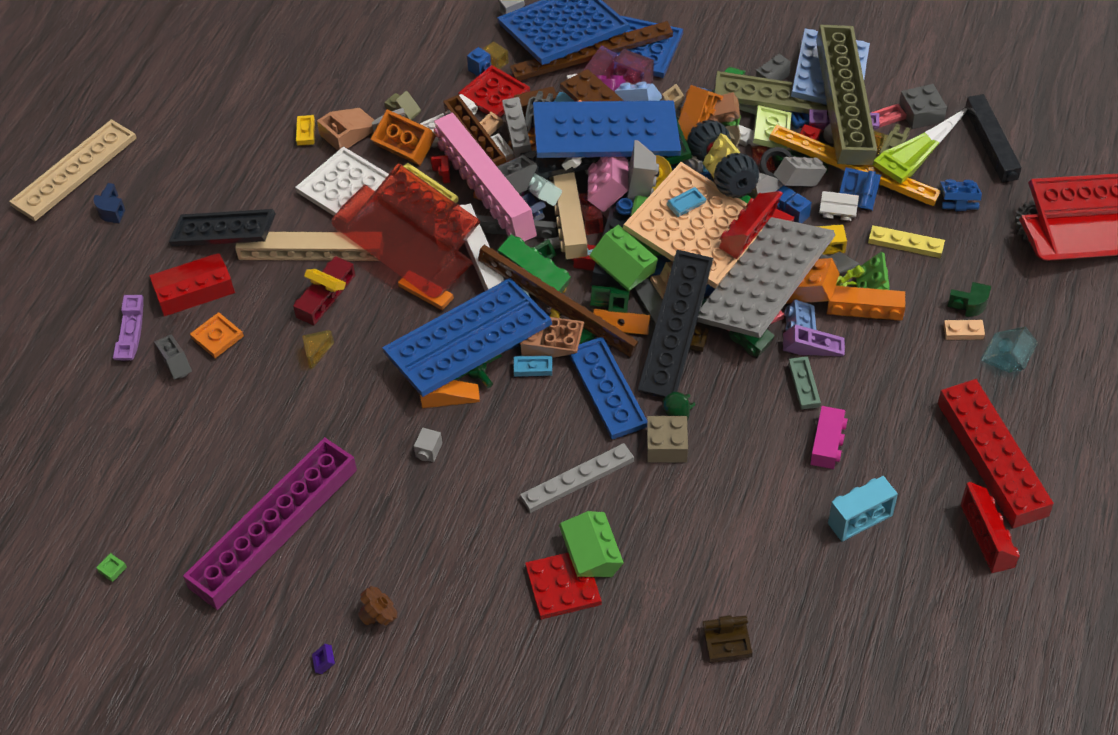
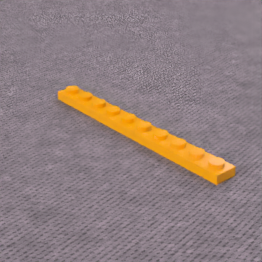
M779 125L775 126L769 137V140L777 144L784 145L810 157L818 158L842 170H845L847 167L865 172L874 171L876 172L875 174L881 175L880 185L922 201L925 204L934 206L941 192L911 178H907L900 184L873 165L837 164L834 147Z

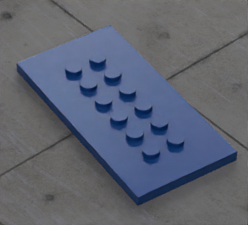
M674 100L533 102L537 158L632 156L635 140L641 142L654 155L681 156Z
M509 278L382 348L384 354L419 394L424 397L552 325V320Z

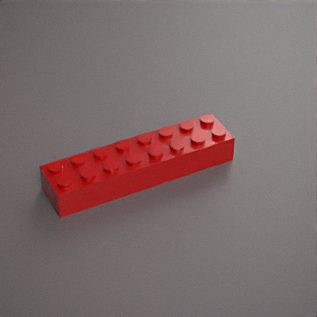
M977 379L942 389L938 405L1012 529L1049 517L1054 505L1052 499Z

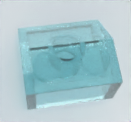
M1026 326L997 332L994 334L981 360L1006 372L1022 371L1026 368L1038 342Z

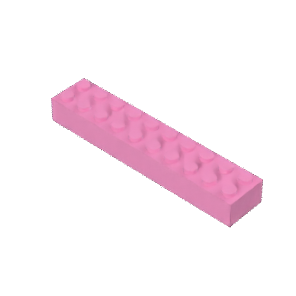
M450 113L435 120L436 128H434V133L439 139L437 145L440 151H444L445 156H448L449 161H452L454 169L459 170L463 180H467L469 188L474 189L477 198L482 199L485 208L490 209L492 217L494 219L497 218L500 227L506 230L508 237L512 234L515 237H520L525 242L537 236L531 208L457 117Z

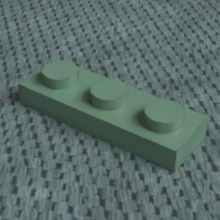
M808 356L789 359L788 364L801 410L820 407L821 401Z

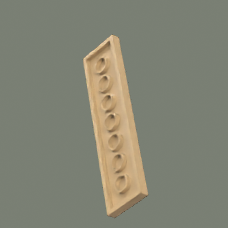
M111 119L9 201L10 205L33 221H36L137 139L135 133Z

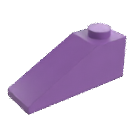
M795 324L783 333V351L798 355L844 356V338Z

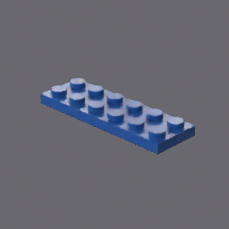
M600 337L579 344L577 353L569 354V357L611 439L647 428V419L604 338Z

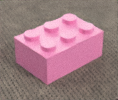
M600 157L588 169V201L605 212L628 191V159L625 157Z

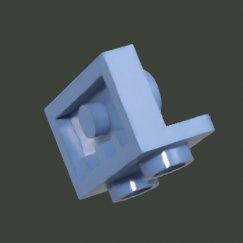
M794 300L786 307L784 312L786 316V331L795 324L816 330L814 305Z

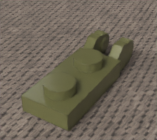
M896 124L893 131L887 137L879 155L888 149L906 142L910 134V128L907 127L904 133L900 134V125Z

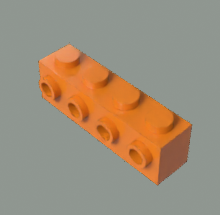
M835 286L831 300L827 301V314L903 321L905 312V291Z

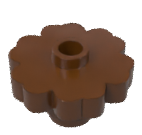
M370 586L361 593L360 599L364 605L360 608L358 615L364 624H375L378 621L380 624L387 626L397 618V610L393 607V602L379 588Z

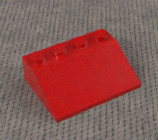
M220 253L149 275L164 317L235 293L231 277Z

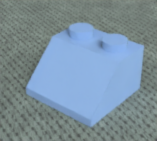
M638 82L635 85L622 83L615 90V93L624 101H659L662 98L661 93L653 83Z

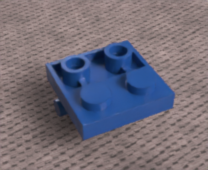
M846 167L839 193L859 196L857 208L873 211L881 175L875 174L876 172L874 171L865 172Z
M952 179L945 180V182L940 181V190L944 200H955V202H942V209H954L955 211L979 210L978 202H967L968 200H981L982 193L976 182L973 180L956 182V180Z

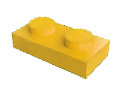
M314 115L297 116V146L313 145L315 143Z
M307 269L304 277L311 279V283L316 285L322 284L326 286V290L332 292L344 290L346 282L317 269Z

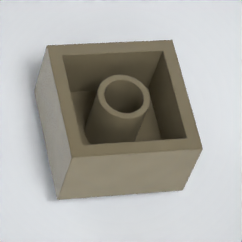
M647 416V462H687V416Z

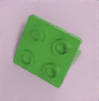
M880 252L861 265L865 272L860 277H856L858 288L890 290L885 253Z

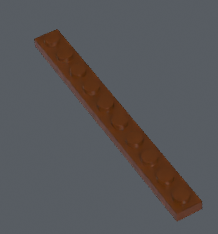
M668 21L610 37L608 40L600 41L593 46L585 47L578 52L570 53L548 64L542 65L536 59L511 65L510 69L513 77L520 81L601 58V56H608L673 37V31Z
M485 244L480 248L478 261L506 279L511 278L520 288L569 319L584 321L583 328L599 338L603 337L605 342L630 358L635 353L638 341L587 310L586 307L576 303L570 297L557 291L554 287L527 272L524 268L497 253L494 249Z

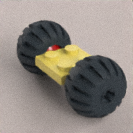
M705 120L696 124L697 126L693 127L691 132H689L687 144L691 155L702 161V164L714 177L717 189L722 194L731 198L744 197L746 194L751 193L759 180V170L756 162L746 154L740 153L731 142L729 131L723 124L714 120Z

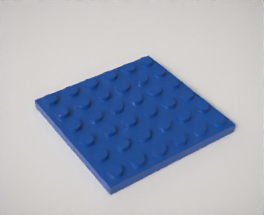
M540 0L497 17L498 23L542 65L630 30V24L602 0Z

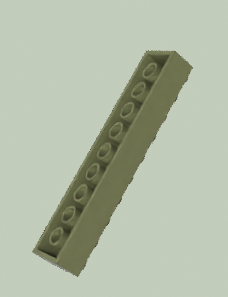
M820 25L816 44L837 164L873 165L877 146L854 27Z

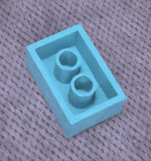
M884 476L878 479H871L866 485L860 488L856 487L850 493L838 496L832 501L828 524L843 542L893 516L898 493Z

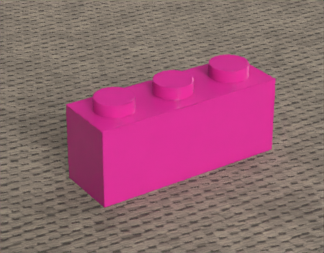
M826 406L821 407L810 465L834 469L835 462H840L842 450H838V447L843 446L845 434H841V431L846 430L848 421L847 418H844L845 410Z

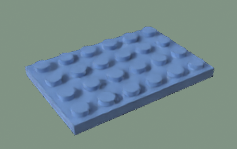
M805 28L791 97L827 105L816 44L818 31ZM856 40L864 79L870 43Z

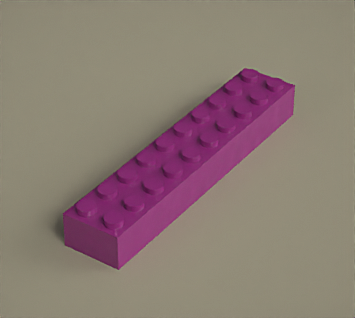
M324 437L183 575L188 589L218 610L357 471L354 457Z

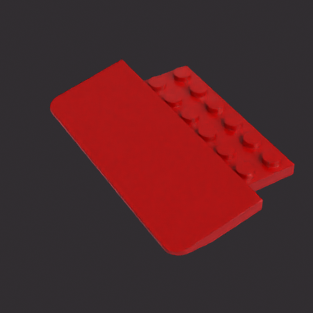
M1118 174L1031 179L1028 182L1038 214L1022 215L1019 221L1036 255L1040 259L1050 261L1118 256Z

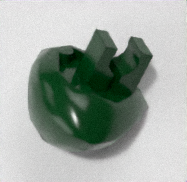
M671 392L663 399L662 409L668 416H687L688 422L690 410L696 404L695 402L689 403L688 398L691 397L690 394L684 395L680 392Z

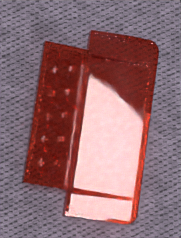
M399 163L376 191L364 184L343 204L332 219V225L338 231L430 298L440 297L473 264L472 260L458 250L481 223L478 218Z

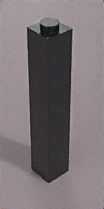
M980 94L967 97L966 113L1002 183L1019 180L1022 167L985 95Z

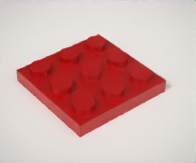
M491 65L458 92V95L462 94L475 102L478 109L488 115L492 112L501 117L504 114L502 100L514 98V95L530 92V87Z
M569 552L525 563L541 620L602 605L595 578L577 577Z

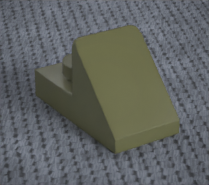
M407 91L402 95L395 93L384 102L385 107L391 111L403 108L405 118L413 120L421 113V109Z

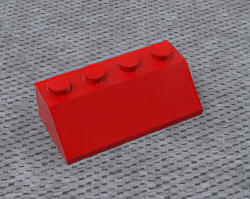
M781 191L759 193L755 199L751 198L746 205V210L742 209L737 217L738 219H734L729 225V230H725L720 236L719 240H721L719 249L738 260L773 216L783 193Z
M968 482L961 501V507L991 573L1015 568L1020 557L1019 551L1012 544L1011 534L1004 527L1003 517L996 510L993 496L989 495L986 488Z

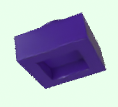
M324 644L312 654L315 673L323 674L335 664L332 645Z

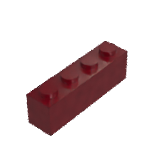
M337 256L329 261L322 271L346 282L345 288L356 276L354 264ZM312 283L294 303L293 307L296 318L315 326L343 290L332 292L326 290V286L322 284L316 285Z

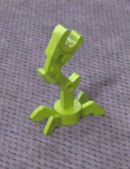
M858 265L848 270L843 277L839 276L836 286H857L856 282L847 281L853 277H860L865 272L863 267Z

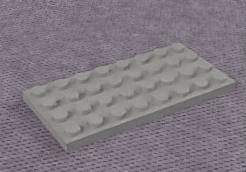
M771 217L754 242L749 245L743 256L740 257L739 261L703 304L697 322L760 338L835 237L834 230Z

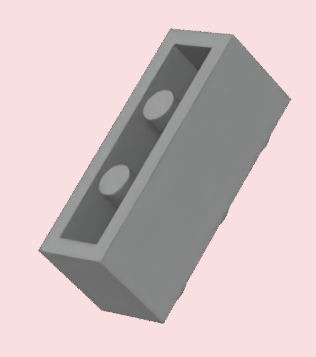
M785 157L774 175L786 186H816L827 169L818 158Z

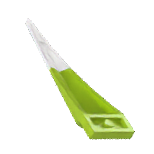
M964 108L921 135L884 151L874 159L873 166L900 184L915 173L963 117L967 108Z

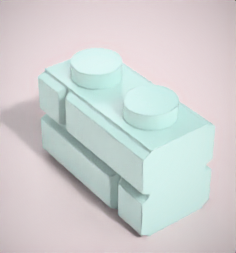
M534 173L527 188L536 197L553 206L562 194L560 188Z

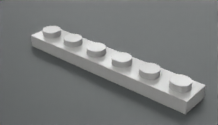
M623 443L520 494V499L528 511L532 513L634 462V456Z

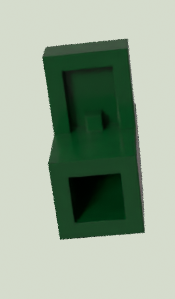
M972 282L970 293L951 289L947 307L966 310L965 316L967 317L980 315L986 309L991 286Z
M612 285L611 287L592 286L590 306L609 307L608 311L627 313L629 291Z

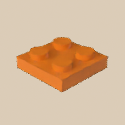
M219 312L190 333L191 339L214 358H217L244 337L243 332Z

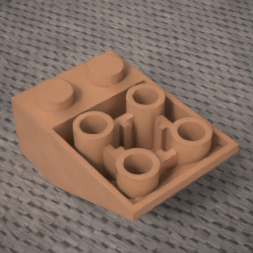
M361 108L329 112L317 120L320 136L338 151L342 147L348 149L374 132L372 126L374 119Z
M550 317L552 325L521 342V355L552 356L553 358L577 353L584 321Z

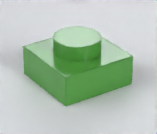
M111 553L96 567L100 574L112 582L127 568L123 561Z

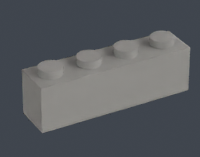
M516 97L502 100L514 158L520 157V153L531 151L520 99Z

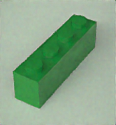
M511 234L498 249L497 253L510 259L513 263L524 268L535 277L540 278L557 291L562 293L569 285L571 276L565 269L558 268L551 259L540 255L537 249L527 246L520 237H515Z

